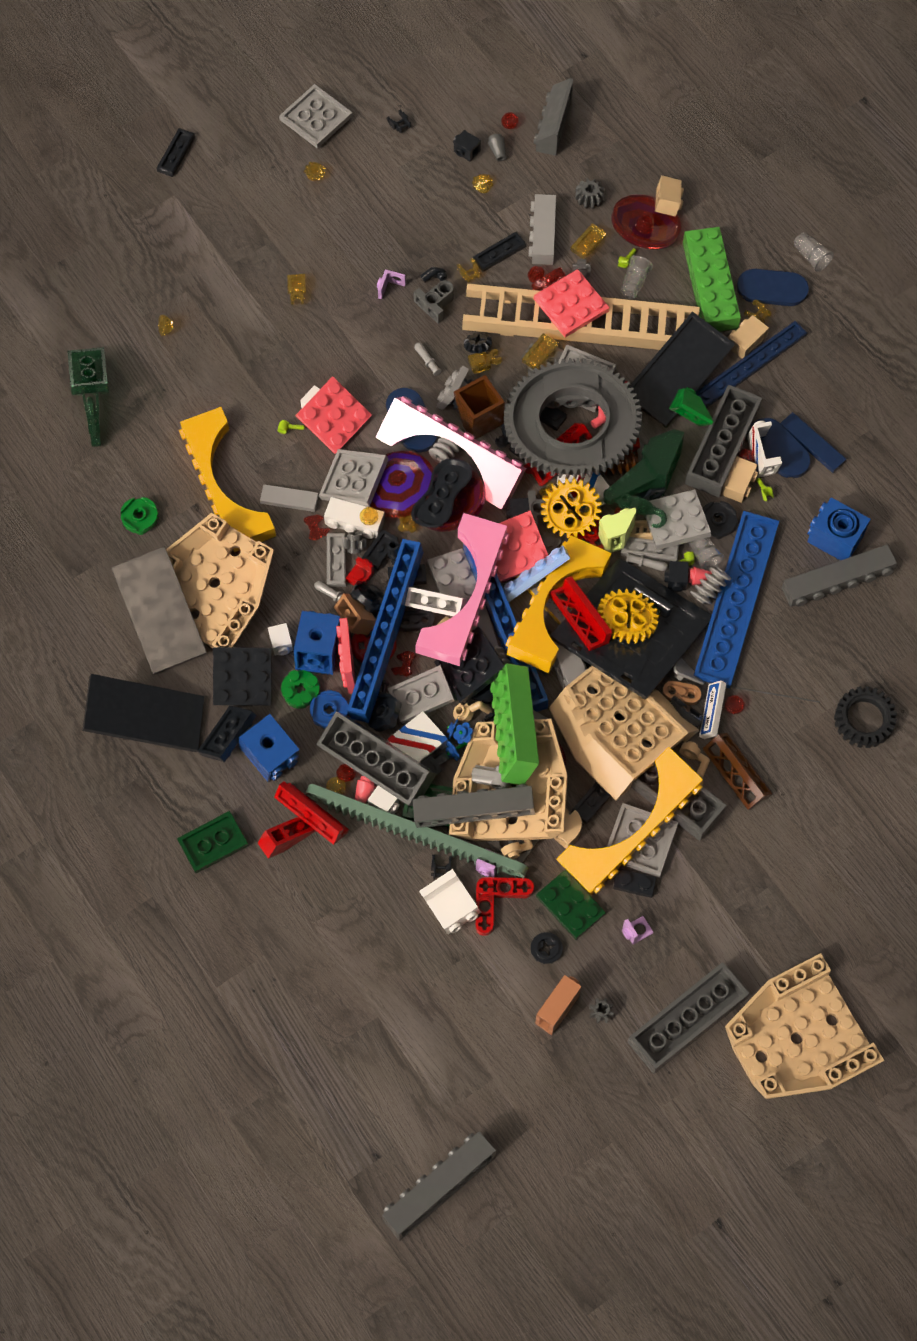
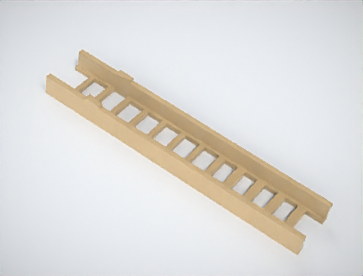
M467 283L466 297L482 298L480 316L463 314L462 330L498 333L504 336L518 335L660 350L672 336L665 335L666 317L677 318V330L692 311L699 315L700 307L601 297L610 307L609 312L606 313L605 329L592 327V322L587 324V327H582L565 338L552 321L551 323L538 322L539 305L534 300V295L540 291ZM486 299L499 300L497 318L484 316ZM503 303H517L515 322L501 321ZM521 303L535 304L533 321L520 320ZM612 312L623 313L621 330L611 329ZM630 313L641 314L639 332L629 331ZM648 315L659 316L657 334L647 333Z

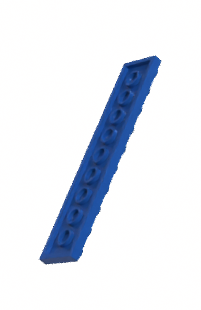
M746 511L742 513L725 569V573L731 577V580L724 579L726 586H720L722 591L718 593L694 672V676L702 681L709 683L723 681L726 683V688L730 689L779 524L778 520Z

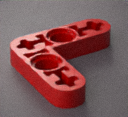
M484 877L479 879L476 885V905L479 908L480 903L488 902L491 907L488 911L480 910L481 913L478 915L481 917H477L475 922L477 933L487 936L493 931L494 898H528L534 891L533 882L527 878ZM483 883H487L488 887H494V883H497V892H493L494 888H488L485 892L480 887L483 886ZM502 883H508L511 889L509 892L504 893L499 889V886ZM514 883H517L516 893H513ZM523 884H527V887L531 889H527V892H523V889L518 888L523 887ZM483 916H487L486 923L490 925L486 930H482V927L479 926L483 923Z

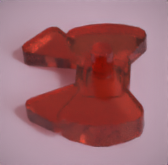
M311 515L304 518V523L308 525L310 530V540H318L323 535L327 536L329 528L318 527V523L323 520V517L320 515Z
M405 651L396 656L403 662L402 666L391 668L395 676L398 674L400 676H410L412 674L410 668L416 655L414 652Z

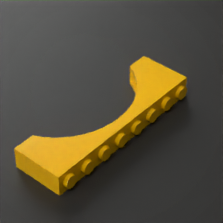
M222 407L181 421L180 436L182 440L186 439L187 444L185 447L187 452L194 457L192 460L195 470L199 469L200 471L198 477L201 484L206 485L207 490H205L208 501L212 500L214 504L211 506L216 516L219 515L229 526L256 542H263L276 537L275 528L268 513L252 511L234 503L221 491L214 479L212 470L214 453L221 439L229 431L228 421ZM234 548L233 550H234V552H236V551H239V550H241V549H240V548Z
M570 536L568 541H564L562 544L567 550L570 559L546 575L545 581L540 582L537 589L538 594L532 596L529 603L531 605L530 608H525L522 614V622H517L514 628L515 634L513 636L510 635L506 642L508 647L507 655L547 673L550 672L559 651V648L550 638L544 623L543 611L546 603L551 598L549 596L550 591L563 587L565 578L570 576L575 581L584 578H601L609 565L612 553L573 536Z
M670 747L655 760L659 775L657 801L651 815L635 834L616 845L605 848L585 849L570 845L556 859L591 895L594 892L598 894L605 886L603 883L608 878L612 880L619 872L617 869L622 864L624 866L633 859L631 855L636 850L641 851L647 845L646 840L650 836L655 837L661 831L660 826L664 822L669 823L675 817L674 812L678 808L683 809L689 803L688 798L692 794L697 795L702 790L703 779Z

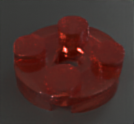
M559 267L545 275L541 280H537L531 287L533 290L542 291L566 275L563 269Z

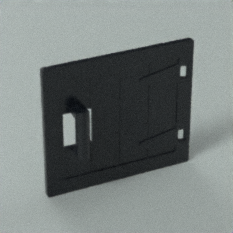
M618 558L586 596L597 610L601 598L604 599L605 594L610 595L611 591L617 594L618 589L622 593H625L626 589H628L629 593L635 590L637 596L642 593L643 599L648 597L649 603H654L655 607L662 610L661 616L657 620L659 622L654 634L651 633L650 638L645 637L644 642L638 639L637 643L630 640L629 644L626 639H623L622 642L619 641V637L612 639V634L608 644L589 651L565 618L551 634L550 638L643 699H647L707 627L712 615L623 559ZM573 609L571 614L577 615L578 612L576 609ZM577 622L579 627L588 629L586 623ZM588 635L591 643L598 641L596 637ZM573 643H575V644H577L578 646H580V647L582 648V650L579 651L578 649H576L575 647H573V646H572ZM623 675H625V676H627L628 678H630V679L632 680V682L629 683L628 681H626L625 679H623V678H621V677H622Z

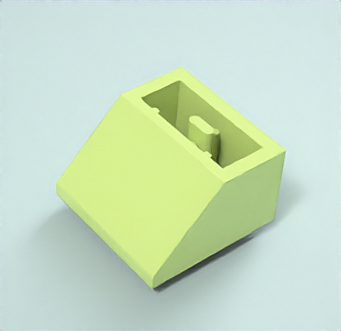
M625 508L617 514H608L600 519L598 536L604 550L612 553L625 547L635 526L636 508Z

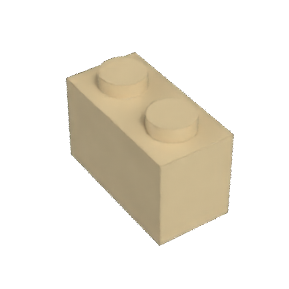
M661 175L656 188L655 212L676 216L677 211L681 210L683 200L681 199L684 188H681L682 180Z
M753 315L748 320H743L739 326L740 328L737 331L733 330L728 336V339L735 343L732 351L742 359L750 354L768 334L769 327Z
M736 457L724 483L721 495L742 503L744 497L748 498L752 487H749L750 483L755 482L759 473L756 472L757 464Z

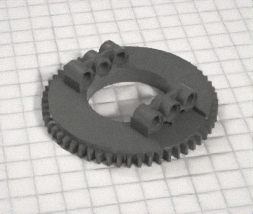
M569 358L568 363L562 359L560 364L557 360H554V365L547 362V367L540 365V370L534 368V374L528 372V377L523 376L522 382L518 381L517 386L513 387V392H510V398H507L504 410L506 436H508V442H511V447L515 448V453H519L520 459L525 458L526 464L531 463L532 468L536 467L537 471L542 470L544 474L551 472V476H554L558 473L559 478L564 474L568 479L570 475H573L575 479L577 475L584 478L585 474L592 477V472L599 475V470L606 472L607 468H613V464L618 465L619 460H624V455H629V450H633V444H636L637 438H639L642 423L639 399H637V394L634 393V388H630V383H625V378H620V373L614 374V369L608 371L607 365L601 368V363L595 366L592 360L587 364L586 359L580 363L579 358L575 362ZM581 404L585 407H594L598 404L606 418L602 430L595 437L575 444L553 439L544 431L540 423V416L545 407L558 408L561 405L574 408Z

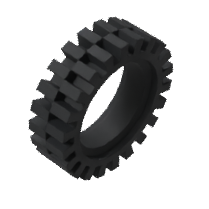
M860 686L855 691L851 689L848 694L845 693L842 699H840L834 715V720H836L835 727L839 728L837 731L839 735L843 734V739L845 741L849 739V744L851 745L857 743L859 748L862 745H865V748H870L871 745L876 747L879 743H884L890 737L897 721V711H894V703L890 704L891 698L889 696L885 698L883 691L880 694L877 693V688H873V691L869 690L870 686H865L864 689ZM859 702H868L875 705L883 716L882 726L878 730L869 733L857 730L852 726L848 718L850 707Z

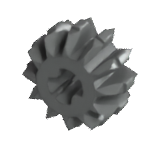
M587 178L586 182L581 181L577 185L575 198L578 200L579 205L584 204L585 208L590 206L593 209L594 205L599 206L604 200L605 189L602 187L601 182L596 183L595 178L592 181H589Z

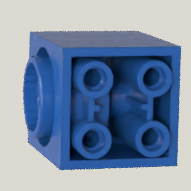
M831 497L828 503L824 502L818 516L813 518L807 533L810 535L807 542L839 560H844L851 557L865 535L871 519Z
M302 611L294 645L295 670L333 675L339 644L336 626H340V616L331 613L322 614L315 611Z
M271 714L267 715L239 737V748L267 782L272 779L273 781L277 780L283 774L282 771L287 767L290 769L298 763L297 759L300 749ZM269 745L271 748H265L264 746Z

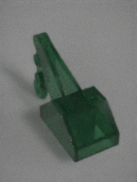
M104 347L68 350L71 394L73 397H83L92 447L101 446L99 394L109 393ZM96 394V408L93 397L89 396L86 400L85 395Z
M673 429L650 438L648 444L643 446L641 461L604 491L603 501L608 505L617 503L621 509L636 508V514L657 515L661 517V522L651 524V527L661 528L667 522L666 513L660 508L655 507L650 501L634 495L653 488L665 487L667 490L682 454L684 432Z

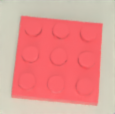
M578 269L534 295L536 303L565 338L609 312L610 308Z
M332 376L295 416L336 454L337 450L344 446L372 414Z
M531 510L499 523L507 526V533L509 534L507 544H503L501 548L503 550L502 558L500 561L497 560L495 565L498 566L496 573L500 583L519 576L523 571L532 568L538 560L548 556Z
M347 618L339 619L340 626H336L339 640L340 672L344 688L348 689V694H352L355 687L352 640Z

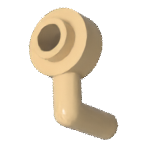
M481 701L471 705L459 703L453 711V716L455 719L458 718L459 722L464 723L469 722L474 712L479 709L486 714L492 713L493 709Z
M692 741L683 743L680 753L686 758L697 759L701 762L697 774L703 779L710 759L700 753L701 750L696 743Z
M523 840L522 844L514 842L504 846L501 852L505 857L516 859L520 856L519 853L532 849L533 844L531 840Z

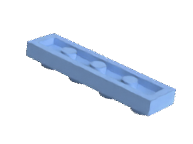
M562 545L560 548H555L546 558L538 560L532 568L523 571L518 578L506 583L503 590L508 602L569 560L570 556L565 547Z

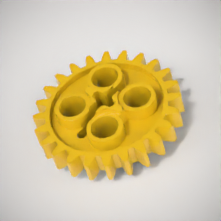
M565 477V483L558 480V486L551 484L553 490L546 489L548 496H542V499L546 502L541 503V507L545 508L541 511V515H546L543 521H549L547 528L553 526V533L559 530L560 537L566 533L567 538L570 537L571 533L577 538L578 532L584 536L585 529L590 532V525L596 526L594 519L600 520L599 515L596 513L602 512L601 508L597 507L601 505V501L596 500L599 498V494H593L595 488L589 489V482L583 485V479H580L577 483L575 477H573L572 482H569L568 478ZM575 491L578 494L575 498L571 499L568 497V493ZM561 495L566 498L571 506H574L576 513L582 517V520H579L575 513L568 509L567 504L560 498ZM556 503H561L563 505V507L560 510L553 509V506ZM583 505L589 506V510L587 512H581L579 511L580 507ZM573 517L575 520L572 524H566L565 519Z
M618 589L617 594L611 591L610 595L605 594L604 599L601 598L597 611L612 630V639L619 637L620 642L626 639L628 644L630 640L637 643L638 639L644 642L645 637L650 638L651 633L654 634L658 625L659 615L656 614L657 609L653 608L654 603H648V597L643 599L642 593L637 596L635 590L629 593L628 589H626L625 593H622Z

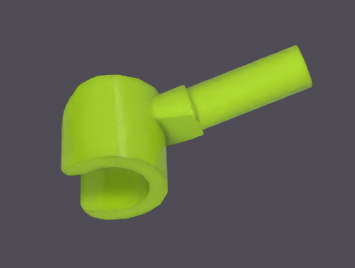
M633 248L626 257L620 256L618 266L627 268L629 260L635 254L636 249Z
M282 420L277 431L281 434H286L288 429L304 430V425L289 424L286 420Z
M757 478L756 481L761 487L763 500L767 501L766 496L774 498L772 488L766 487L762 480Z
M684 553V559L679 561L688 562V566L693 565L695 562L694 553Z

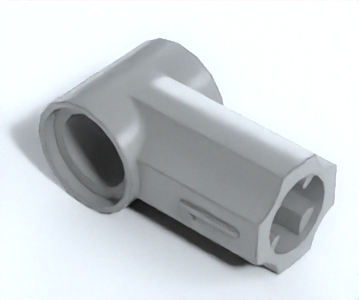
M476 765L472 770L473 783L491 785L495 789L503 786L509 788L510 783L502 782L499 766L492 768Z

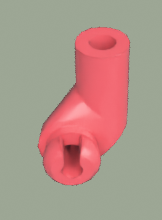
M599 405L597 406V409H599L598 417L590 421L594 429L606 421L604 412Z

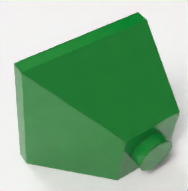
M688 387L678 390L669 409L698 426L712 425L713 419L702 399L696 395V391Z

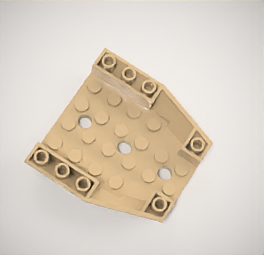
M210 513L166 550L190 611H199V617L194 619L203 643L211 648L234 647L260 606L274 549L260 541L252 540L229 526L225 520ZM234 548L241 549L238 556L231 555V551ZM219 579L220 585L212 588L210 585L211 581Z
M593 666L589 667L568 684L549 707L574 759L616 801L630 790L632 782L653 766L655 760L668 747L673 749L682 740L687 742L699 732L694 725L681 717L674 706L658 690L655 689L647 699H643ZM625 675L621 677L629 683L632 682V680ZM593 687L597 690V693L591 694L587 689ZM622 714L625 719L619 721L614 717V715ZM642 741H650L652 746L649 748L644 747Z
M534 719L539 765L525 784L532 786L535 815L519 816L514 824H509L510 818L450 824V836L472 841L552 839L564 832L568 774L552 719ZM494 721L476 723L471 735L472 739L467 744L454 776L452 795L460 791L472 793L479 789L496 790L491 785L473 783L471 775L476 765L492 768L500 765V760L497 756L498 741L495 739L496 725Z
M821 953L768 980L725 1026L734 1053L753 1086L765 1099L830 1090L884 1061L874 1042L869 1044L829 976L831 969ZM829 1015L834 1016L837 1019V1024L829 1025L826 1017ZM799 1034L802 1042L799 1044L793 1043L791 1035ZM763 1052L767 1060L765 1062L757 1061L756 1053Z

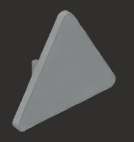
M680 658L674 666V673L676 674L674 677L679 681L685 677L704 685L705 681L695 677V671Z

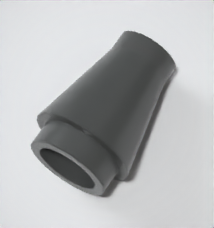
M501 134L491 135L488 138V145L496 160H505L504 137Z

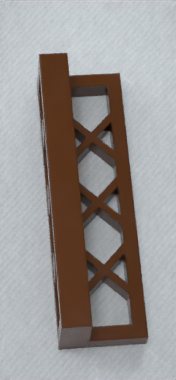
M728 733L718 734L702 748L748 810H751L761 800L768 799L773 794ZM717 744L719 746L720 756L714 755L710 748L713 745ZM724 759L731 762V771H726L723 767ZM735 775L742 777L743 786H737ZM747 790L752 791L757 797L751 803L746 798Z

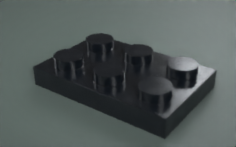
M229 706L197 752L203 757L225 762L239 743V737L252 725L257 715L251 710Z

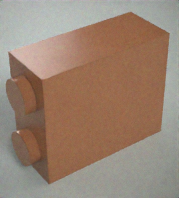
M564 975L537 1013L535 1024L550 1035H553L579 998L582 987L579 985L580 982L572 976L567 977Z

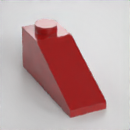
M296 817L265 830L258 841V845L269 859L288 850L316 832V830L299 817Z

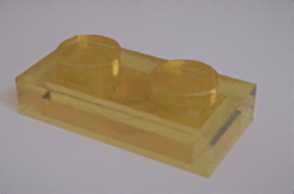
M592 223L574 242L570 251L582 259H586L606 237V232Z
M543 333L522 358V362L532 369H539L540 365L546 361L558 346V342Z

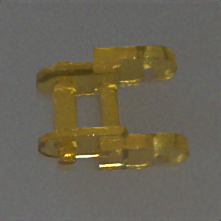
M473 258L470 259L471 263H473V268L467 271L460 264H457L462 278L465 281L467 280L468 283L474 277L480 278L481 274L478 272V265ZM474 271V274L468 276L467 273Z
M754 300L752 304H757L758 312L753 314L745 310L744 315L747 316L748 314V318L753 315L762 323H765L764 319L767 316H771V312L765 308L764 304Z

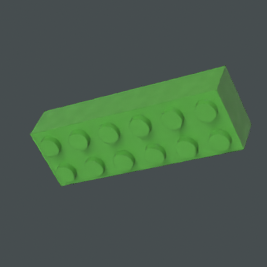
M720 227L685 231L683 247L696 305L700 307L699 317L719 332L738 329L741 317Z
M506 663L504 668L499 671L498 677L492 682L490 688L491 693H493L492 708L495 712V739L498 741L497 756L500 760L499 773L501 774L502 782L520 785L526 783L539 765L528 667Z

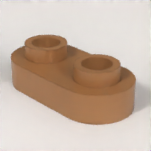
M668 681L663 687V696L669 701L673 696H676L688 705H695L700 701L701 690L692 684ZM673 690L675 694H670L669 691ZM692 694L694 698L691 699L688 695Z

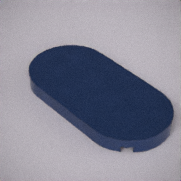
M749 269L739 276L737 282L738 293L743 296V299L752 303L796 306L806 299L809 290L805 278L793 272Z
M409 388L394 390L386 400L387 413L394 399L402 396L411 399V403L416 406L421 405L425 407L420 395ZM428 434L414 435L401 442L407 449L421 453L433 447L437 436Z
M761 418L753 422L752 426L758 421H771L772 423L766 436L760 437L766 459L781 457L782 464L777 471L778 474L786 478H798L807 472L810 465L808 451L778 421L771 418Z

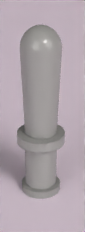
M416 343L414 348L426 362V367L432 370L434 376L439 375L441 369L435 364V359L431 358L422 343Z
M628 553L626 562L639 564L640 567L643 565L660 571H666L668 568L665 562L643 558V555L639 557Z
M317 581L314 584L316 590L330 596L335 602L342 596V592L335 591L321 581Z

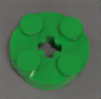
M145 497L129 499L121 508L123 526L130 532L143 535L151 530L159 518L156 505ZM143 512L142 518H136V513L140 514Z
M293 670L284 678L281 692L289 706L302 709L310 705L314 697L316 698L320 694V687L317 677L312 673L304 670ZM303 686L306 690L297 693L296 687Z

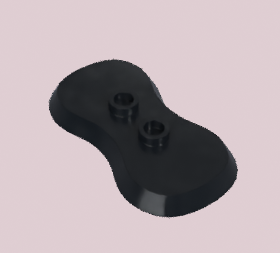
M455 458L441 461L432 472L428 490L412 508V520L418 525L430 528H439L446 524L452 514L456 496L471 480L472 466L464 460Z

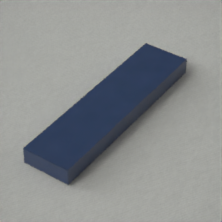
M793 412L780 423L811 455L832 473L846 462L844 456Z

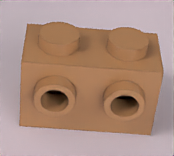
M343 593L334 609L341 619L347 618L351 633L368 635L375 625L376 618L372 613L364 609L362 603L353 599L350 594Z

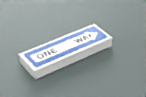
M723 681L714 682L708 686L699 735L702 739L717 736L726 683Z

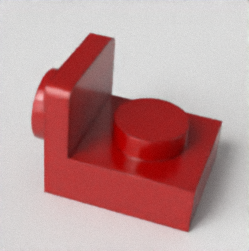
M357 557L356 565L346 577V582L354 586L357 581H365L364 585H366L374 574L373 564L366 558Z

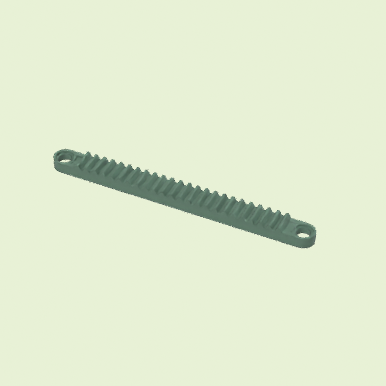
M309 784L305 793L310 799L328 805V810L335 808L336 813L342 811L343 816L348 813L351 819L357 816V821L364 819V823L371 822L372 827L378 824L380 830L386 827V832L393 830L394 835L401 833V838L407 835L409 841L415 838V843L422 841L423 846L430 844V849L436 846L438 852L444 849L446 855L452 852V857L459 855V860L466 858L467 863L473 860L475 866L477 859L496 866V874L502 871L518 878H524L527 873L528 867L521 862L428 827L417 828L413 821L323 787Z

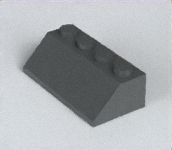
M572 78L553 85L551 92H547L546 102L548 103L547 106H543L542 116L544 117L543 120H539L538 130L540 131L534 137L536 152L555 156L557 154L572 101Z

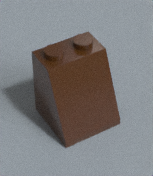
M486 375L454 391L463 427L466 432L475 436L474 439L504 424L505 402Z

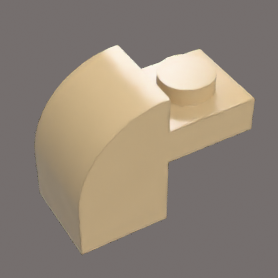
M566 808L565 830L562 834L554 837L565 849L573 845L580 836L582 821L576 810L569 815V811Z

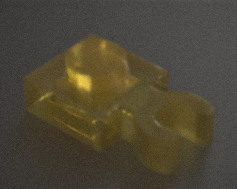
M305 274L287 275L288 294H291V304L294 305L296 298H299L301 304H304L302 293H306Z
M498 349L491 350L487 355L486 352L469 355L468 361L473 373L476 374L491 369V364H500L502 358L493 357L498 355Z

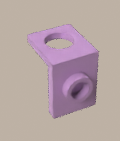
M385 269L383 277L379 278L377 283L378 298H383L388 282L405 286L406 275ZM393 276H396V277L400 278L401 280H400V281H399V280H395V279L393 278Z
M477 859L476 870L484 876L494 877L496 866Z
M644 916L631 923L628 919L624 921L622 932L627 940L630 939L632 944L653 934ZM635 925H644L645 933L637 934L634 929Z

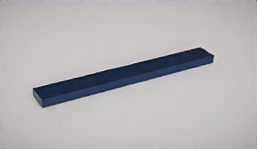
M796 321L792 322L698 390L696 395L702 399L705 407L708 408L723 397L728 385L737 387L806 337L807 332Z

